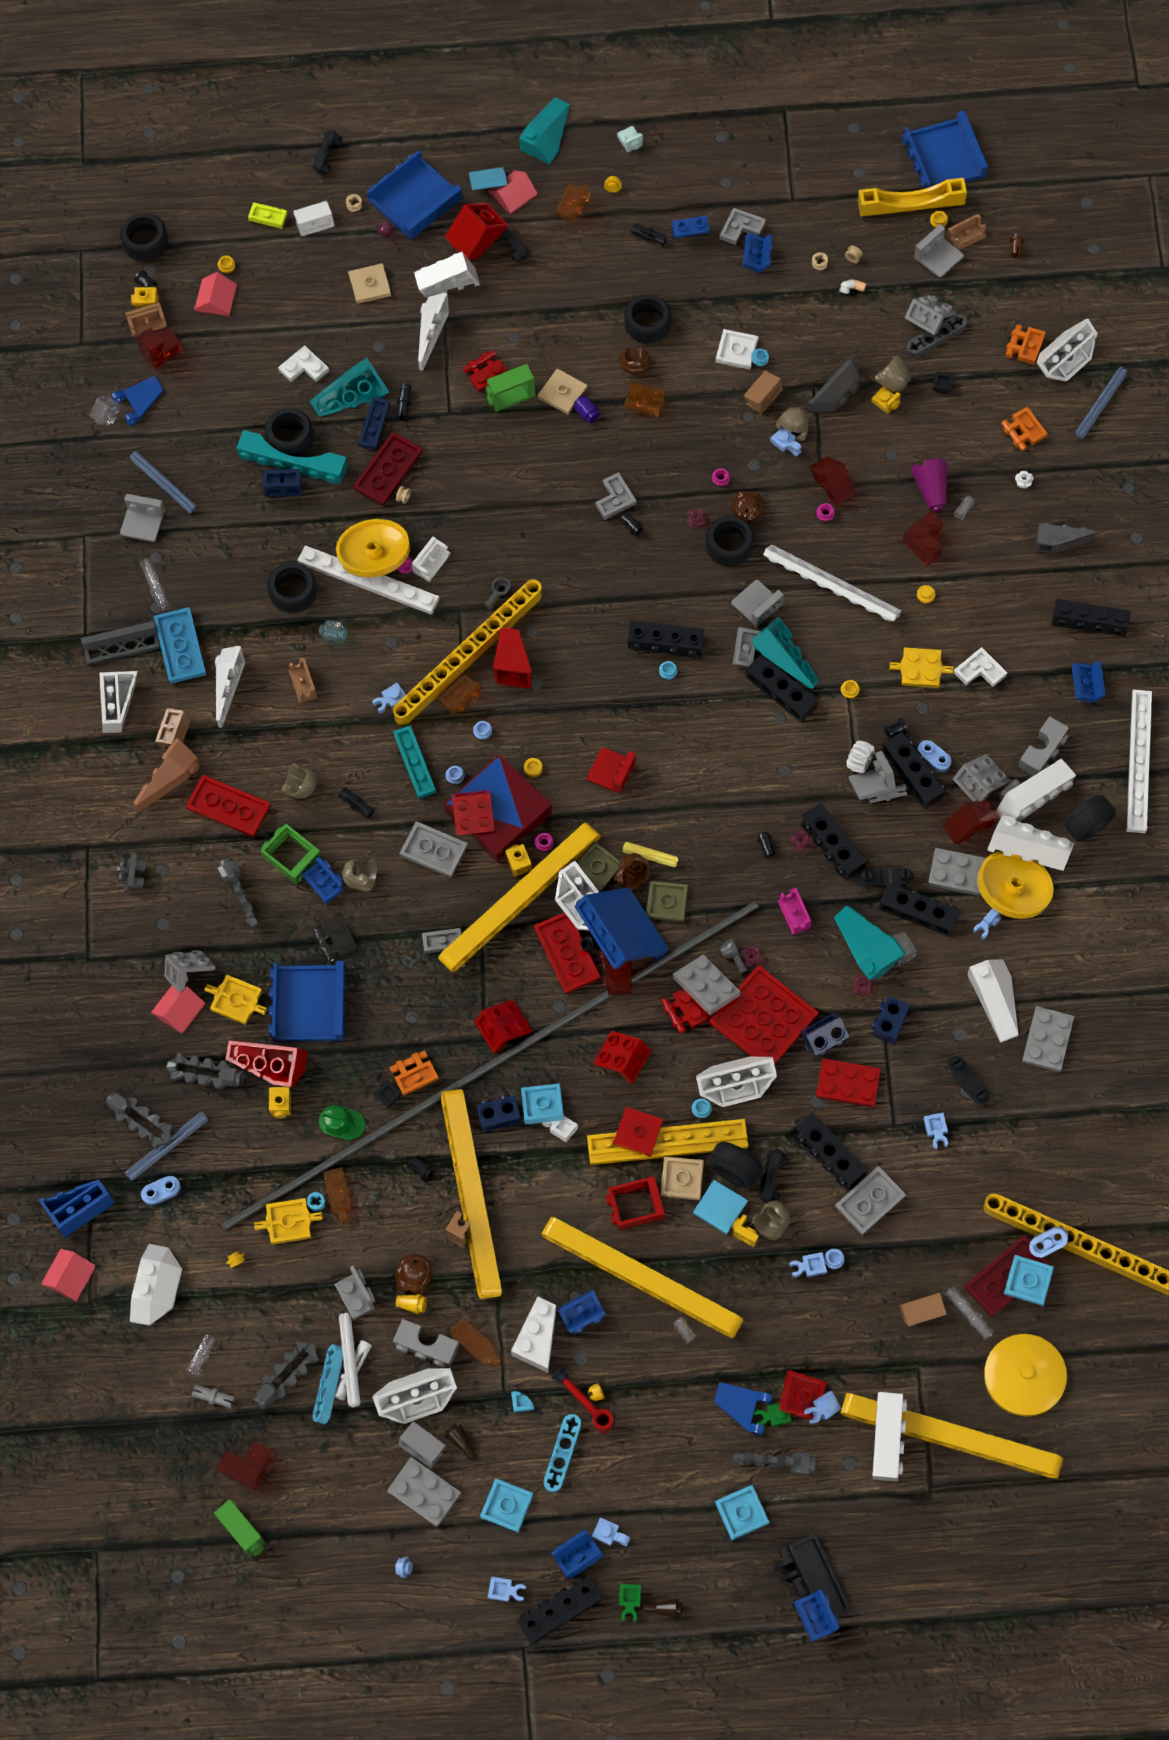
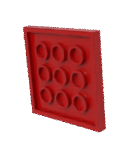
M758 965L738 987L740 996L720 1008L709 1020V1024L748 1056L773 1057L775 1065L801 1036L800 1031L809 1027L817 1018L819 1012Z

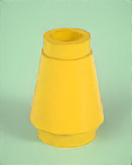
M422 1294L398 1295L396 1307L415 1314L424 1313L427 1307V1298L423 1297Z

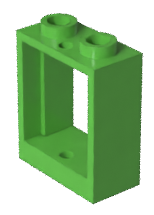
M527 364L487 379L488 387H485L488 396L486 398L489 406H493L495 412L535 397L534 377Z
M287 824L279 827L275 831L274 837L270 841H266L260 850L262 858L296 885L303 878L302 874L317 863L316 859L318 857L322 858L320 850ZM288 837L308 852L291 871L271 856Z
M230 1499L214 1512L249 1557L252 1555L257 1556L264 1550L265 1541Z

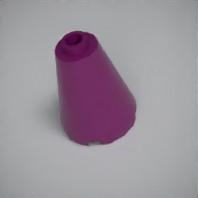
M931 459L923 461L924 465L919 466L918 463L911 467V473L928 509L933 510V512L942 511L943 507L947 505V460Z

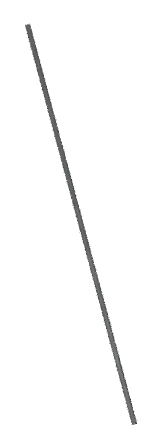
M755 901L442 1091L462 1088L759 908ZM442 1091L221 1224L222 1228L226 1231L264 1208L266 1204L274 1202L439 1102Z

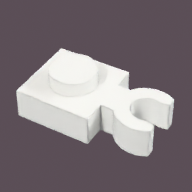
M565 1116L564 1120L542 1123L545 1127H551L550 1133L565 1142L578 1129V1124Z

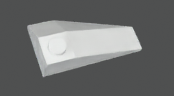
M447 293L430 296L426 303H423L420 312L422 315L418 356L419 370L423 371L449 315Z
M241 646L222 649L220 655H217L215 660L216 721L220 728L223 727L246 663Z
M986 960L969 967L967 975L1000 1043L1017 1037L1019 1034L1012 978L1004 960Z

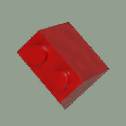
M487 202L464 204L445 238L459 253L463 252L469 260H476L509 225Z
M512 627L500 628L493 666L495 684L532 689L531 668L519 630Z

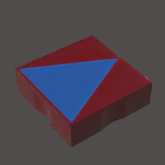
M500 755L495 757L455 793L490 790L494 831L471 835L496 862L506 855L505 850H508L512 845L518 844L527 833L533 831L552 814V804ZM450 797L444 803L445 812L455 821L452 797Z

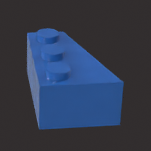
M99 1180L75 1187L74 1190L65 1193H57L56 1196L47 1199H39L64 1238L115 1204Z

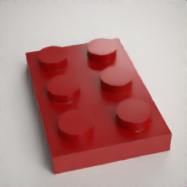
M822 1058L816 1098L874 1108L881 1068Z

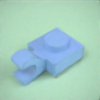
M783 427L770 438V442L782 452L788 449L796 457L802 452L800 450L802 446L796 442V437Z
M992 908L983 918L982 922L974 927L973 932L976 933L978 930H983L984 933L981 939H985L989 932L988 928L991 925L996 926L1001 920V913Z
M601 1517L592 1534V1538L609 1546L615 1541L627 1547L630 1541L629 1536L618 1532V1525Z

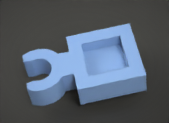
M395 683L381 692L382 698H375L372 703L373 706L382 704L378 708V712L381 714L385 712L387 706L393 709L406 694L398 683Z
M944 1114L924 1116L923 1120L927 1136H934L932 1143L934 1150L938 1148V1141H942L946 1148L948 1140L943 1134H947L948 1130Z
M822 1252L803 1256V1262L801 1263L799 1261H791L789 1264L790 1267L797 1266L799 1269L797 1272L792 1273V1277H799L803 1272H806L807 1277L827 1273Z
M828 1391L813 1401L815 1407L807 1408L804 1414L813 1413L814 1418L809 1421L812 1424L817 1423L820 1418L823 1420L829 1418L842 1408L833 1392Z
M491 1577L488 1599L509 1602V1597L512 1596L517 1601H524V1597L518 1596L517 1591L519 1589L526 1590V1586L518 1584L513 1587L511 1586L512 1580Z

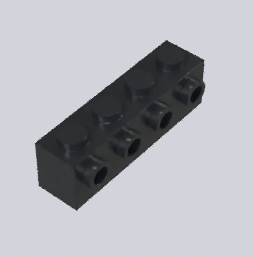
M1056 599L1051 625L1126 637L1131 611Z
M630 620L628 649L633 651L645 650L656 654L663 652L673 656L679 654L687 655L690 658L702 657L705 629Z
M580 1577L573 1582L574 1586L570 1589H561L551 1601L546 1599L537 1605L538 1609L532 1613L528 1610L519 1616L521 1620L517 1621L518 1625L531 1646L603 1601L590 1577Z

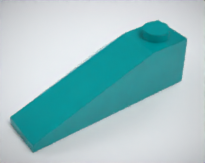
M554 97L529 123L519 137L520 151L551 164L559 152L570 104Z
M365 358L309 402L319 417L339 412L342 409L371 403L372 397L381 398L389 393V390L369 359Z
M778 617L751 640L754 648L774 664L812 689L819 680L810 664L805 660L803 661L801 657L802 650L799 646L795 647L791 640L793 637L792 633Z
M845 906L834 917L858 966L869 980L881 978L906 954L894 937L885 934L880 930L881 928L871 924L863 915L850 906Z

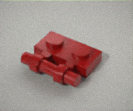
M493 350L481 354L480 358L475 361H469L462 368L465 374L470 371L473 373L469 376V380L479 393L484 391L485 387H488L487 379L508 371L499 359L492 362L491 359L496 357ZM485 363L486 367L482 368L481 370L477 368Z
M684 989L672 994L675 1000L673 1003H670L667 997L661 1000L664 1012L670 1016L671 1024L674 1028H677L680 1034L686 1031L684 1027L686 1023L693 1029L709 1020L704 1009ZM679 1008L684 1016L679 1017L675 1010Z

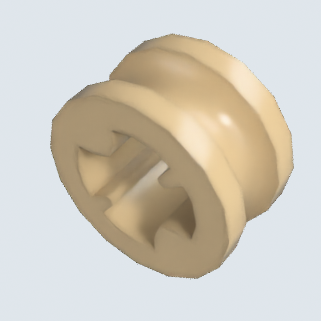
M356 194L349 195L346 199L347 209L351 212L359 211L362 207L361 197Z
M850 246L845 253L846 259L852 263H858L863 256L862 251L856 246Z
M821 252L814 254L812 257L813 267L817 270H824L828 266L827 255ZM823 259V263L817 264V260Z
M401 486L397 492L396 501H402L403 504H406L409 500L411 489H405L404 486Z

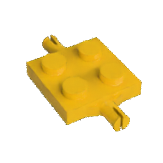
M904 647L901 663L890 662L889 670H900L902 675L901 685L939 688L942 673L953 674L954 666H942L941 650Z
M226 975L223 983L218 988L209 984L205 987V992L214 995V1001L210 1007L212 1012L244 1025L247 1024L254 1011L264 1016L266 1015L268 1008L258 1004L262 989L229 975Z
M306 1198L266 1204V1221L254 1222L255 1231L267 1229L270 1234L271 1245L311 1239V1221L323 1220L322 1212L309 1213Z

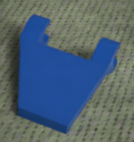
M153 376L125 390L113 392L112 397L115 404L121 403L125 398L131 404L135 412L125 415L127 424L131 426L145 414L163 392V388L156 377Z
M719 1382L714 1402L748 1432L763 1436L764 1427L758 1424H751L757 1401L770 1405L773 1400L772 1395Z

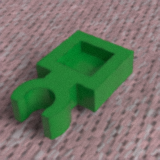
M780 1403L768 1405V1412L762 1410L754 1412V1416L760 1415L763 1417V1421L756 1423L762 1426L770 1422L771 1427L792 1423L790 1414L779 1411Z
M620 1584L619 1605L625 1606V1610L621 1614L622 1621H625V1616L628 1612L633 1614V1621L637 1620L638 1615L634 1606H641V1584Z

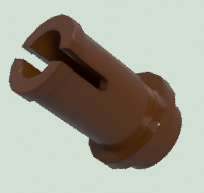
M1014 234L1010 238V257L1014 258L1015 254V258H1020L1022 256L1021 251L1024 238L1020 234Z

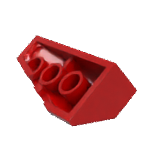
M229 1040L225 1060L273 1085L293 1087L305 1071L308 1051L294 1047Z

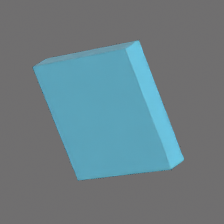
M503 167L469 172L472 190L507 185Z
M560 1083L521 1088L525 1125L564 1120Z
M713 1180L693 1211V1215L727 1235L735 1220L748 1203V1200Z
M1014 1255L1004 1295L1043 1306L1054 1266Z
M495 1478L480 1518L519 1533L534 1493Z
M753 1485L715 1501L731 1540L770 1523Z

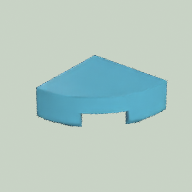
M511 1391L514 1413L534 1410L532 1401L526 1395L517 1391Z

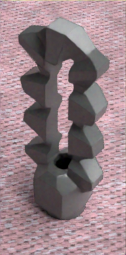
M232 858L223 859L218 863L219 873L224 883H231L237 899L240 901L241 907L246 914V922L251 928L257 927L256 915L240 885L239 879L242 875L236 861L232 860Z
M177 1053L176 1058L168 1061L166 1067L171 1073L170 1079L172 1081L185 1078L187 1084L198 1081L201 1086L205 1087L214 1083L215 1089H221L226 1086L241 1087L244 1081V1072L236 1068H230L225 1061H221L216 1067L210 1058H205L204 1062L201 1063L199 1058L194 1055L188 1061L181 1053ZM179 1065L219 1071V1078L177 1071Z
M112 1092L108 1096L106 1105L115 1112L117 1121L121 1124L127 1120L128 1129L132 1132L138 1130L142 1140L149 1137L154 1149L159 1145H168L172 1141L171 1131L173 1126L167 1123H160L162 1118L155 1114L150 1115L151 1111L146 1106L137 1107L139 1101L136 1098H126L117 1092ZM131 1109L159 1128L163 1134L160 1137H156L128 1116Z
M297 1341L293 1353H285L283 1365L276 1364L273 1366V1377L264 1376L262 1378L261 1387L252 1398L261 1409L264 1410L266 1407H269L275 1400L284 1399L286 1397L284 1388L295 1387L297 1385L296 1376H305L308 1373L306 1365L319 1361L314 1344ZM304 1350L308 1357L276 1389L272 1385L274 1381Z
M747 1452L734 1454L733 1463L741 1466L754 1463L757 1467L769 1464L771 1468H780L785 1465L795 1475L808 1476L809 1473L815 1472L816 1457L810 1456V1453L795 1452L792 1454V1458L788 1456L774 1457L768 1454L762 1456Z

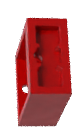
M654 1176L608 1188V1195H605L608 1207L612 1206L613 1213L610 1216L613 1226L617 1225L618 1231L665 1219L664 1209ZM648 1188L655 1213L621 1221L615 1196Z

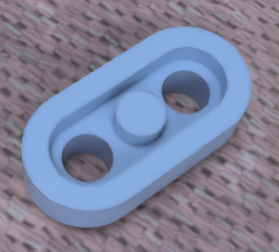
M925 740L919 744L917 751L922 754L924 762L934 770L946 772L950 768L951 757L934 742ZM929 747L931 750L926 751L924 748ZM939 759H944L945 762L941 763Z
M167 1176L146 1185L142 1189L141 1197L146 1204L156 1205L176 1196L180 1192L181 1186L177 1178ZM168 1183H173L171 1188H166ZM154 1191L153 1196H148V1193Z
M1054 1227L1031 1240L1029 1245L1030 1252L1036 1257H1044L1064 1247L1068 1241V1233L1062 1227ZM1060 1234L1062 1238L1056 1239L1054 1235ZM1037 1243H1043L1044 1247L1039 1248Z

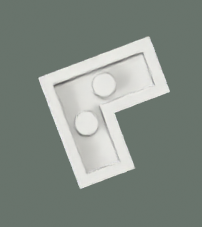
M303 346L278 367L279 372L290 382L303 372H306L317 382L329 372V367L306 346Z
M982 647L954 669V674L966 686L979 675L992 687L1007 676V672Z

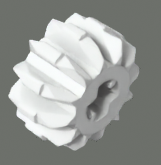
M858 740L848 755L847 768L854 772L864 773L873 759L874 746L868 742Z

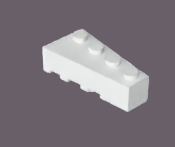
M1060 759L1007 792L995 813L1000 818L1002 815L1010 816L1020 822L1046 802L1057 797L1061 791H1067L1071 788L1076 774Z
M1002 815L987 851L994 852L995 849L1004 851L1003 855L1010 857L1011 854L1019 855L1022 857V860L1028 862L1038 860L1040 865L1064 871L1075 843L1070 842L1066 838L1054 836L1049 831L1036 829L1031 824L1018 822L1013 817Z
M878 1392L873 1480L898 1482V1475H902L903 1462H899V1454H904V1441H900L901 1433H905L906 1420H902V1412H906L907 1400L903 1399V1394Z

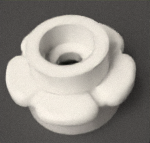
M1021 471L1020 474H1017L1015 480L1018 487L1025 489L1031 486L1033 481L1032 474H1029L1027 471Z

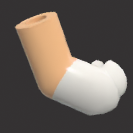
M854 279L841 283L840 292L848 294L850 288L864 292L866 283Z

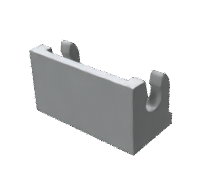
M414 1421L400 1436L398 1443L401 1448L429 1469L441 1457L442 1451L446 1446Z

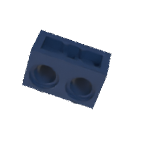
M300 469L263 470L265 496H302Z
M890 996L887 997L886 1002L882 1001L878 1010L881 1013L879 1019H874L871 1027L874 1030L873 1037L895 1045L910 1004ZM895 1008L898 1013L891 1014L888 1009ZM883 1025H887L891 1028V1030L884 1031L881 1027Z
M835 1013L800 1031L809 1052L815 1056L825 1054L829 1048L839 1046L845 1042V1039L849 1038L841 1017ZM837 1027L836 1033L831 1035L832 1029ZM820 1036L819 1043L814 1045L815 1039Z
M504 1095L499 1100L492 1102L491 1100H485L480 1105H476L483 1133L521 1123L515 1095ZM505 1107H512L513 1111L511 1113H504L503 1109ZM486 1112H493L494 1116L492 1118H485L484 1114Z

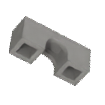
M1049 716L1038 734V739L1043 741L1047 747L1036 749L1029 746L1021 757L1018 768L1034 776L1049 767L1048 762L1050 759L1054 760L1059 753L1058 747L1060 744L1064 745L1068 740L1069 735H1067L1069 727Z
M402 1319L393 1339L396 1349L403 1353L412 1352L416 1358L426 1361V1358L434 1361L433 1364L437 1367L444 1368L446 1366L450 1368L460 1346L459 1342L439 1334L437 1341L433 1345H423L419 1341L422 1333L421 1326Z

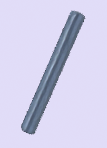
M1123 367L1118 368L1076 430V437L1083 439L1126 377V369Z
M134 451L130 455L131 461L187 512L193 513L196 510V504L141 454Z
M203 1112L198 1113L171 1135L172 1141L168 1145H159L125 1172L130 1180L137 1178L208 1121L207 1116Z

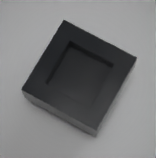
M936 372L932 391L950 394L954 375Z
M388 1080L374 1093V1096L388 1109L402 1095Z

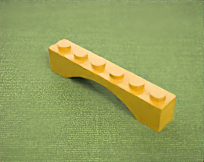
M964 178L948 179L932 187L912 192H890L878 188L859 190L858 207L860 217L965 205L967 191Z

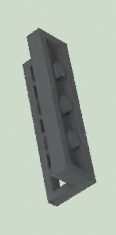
M154 621L81 638L88 666L161 649ZM154 636L155 644L146 645L143 643L146 638ZM133 641L137 643L134 649L129 650L125 648L128 642ZM111 646L119 648L114 654L107 652ZM98 650L101 652L97 658L90 659V651Z

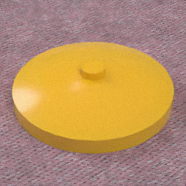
M385 519L365 520L351 526L340 536L336 545L337 558L342 568L360 577H378L388 574L400 567L410 552L409 537L404 528L393 521Z
M998 851L989 855L982 863L977 875L978 889L984 900L997 912L1012 918L1027 919L1041 914L1047 908L1053 896L1052 879L1045 867L1040 865L1037 860L1028 862L1022 860V857L1019 855L1011 854V857L1003 855L1004 851Z
M1018 1334L1005 1338L990 1352L984 1368V1380L989 1395L999 1407L1013 1415L1031 1417L1043 1414L1056 1405L1066 1387L1067 1371L1062 1356L1051 1343L1035 1335Z

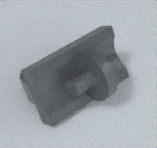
M131 853L130 858H128L127 868L125 867L126 862H120V867H115L113 871L115 875H118V881H124V876H126L124 892L129 893L131 889H142L144 878L134 875L135 871L144 873L146 867L145 860L138 859L137 854Z

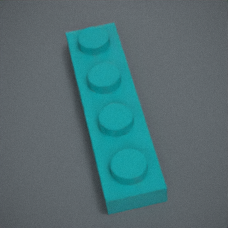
M411 725L393 731L418 799L435 794L434 784Z

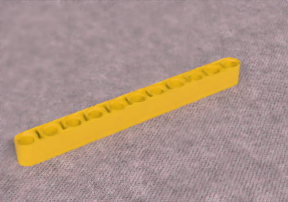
M534 579L526 582L404 696L393 709L396 723L399 725L410 723L498 640L500 628L512 627L542 598L541 583ZM535 589L537 592L532 593L530 590ZM520 601L524 602V604L518 605L516 603ZM511 614L510 617H505L504 615ZM492 626H498L497 629H491ZM479 638L485 639L482 642L478 641ZM467 650L473 651L470 654L464 653ZM455 662L459 663V665L452 666L451 664ZM440 675H446L445 678H438ZM427 687L433 688L431 691L425 690ZM413 700H420L418 703H412ZM400 712H406V715L399 716L398 714Z
M587 822L583 823L439 955L438 959L451 972L458 970L559 877V871L572 862H576L594 842L597 843L601 835Z
M462 1089L442 1091L441 1103L464 1224L467 1220L470 1222L466 1234L478 1296L480 1299L500 1297V1278L464 1093Z
M994 1193L987 1196L983 1208L989 1216L1034 1236L1045 1232L1044 1227L1051 1226L1052 1228L1062 1227L1073 1238L1072 1242H1067L1062 1247L1063 1249L1169 1296V1270L999 1194ZM995 1201L998 1204V1208H991L988 1202ZM1012 1209L1016 1211L1017 1216H1009L1007 1210ZM1026 1218L1034 1219L1036 1224H1027ZM1060 1234L1054 1235L1056 1239L1062 1238ZM1082 1243L1090 1244L1092 1249H1083ZM1101 1252H1108L1110 1254V1258H1103L1101 1256ZM1124 1259L1128 1261L1129 1267L1121 1266L1119 1260ZM1139 1268H1144V1269H1146L1147 1272H1148V1275H1147V1276L1141 1275V1274L1139 1273L1138 1269H1139ZM1157 1277H1164L1167 1284L1159 1283Z
M550 1217L541 1233V1236L548 1241L730 1338L735 1337L743 1322V1319L737 1314L555 1217Z
M846 1393L840 1414L876 1426L877 1401ZM906 1410V1412H902V1420H906L905 1433L901 1434L1045 1477L1059 1478L1063 1457L912 1411Z

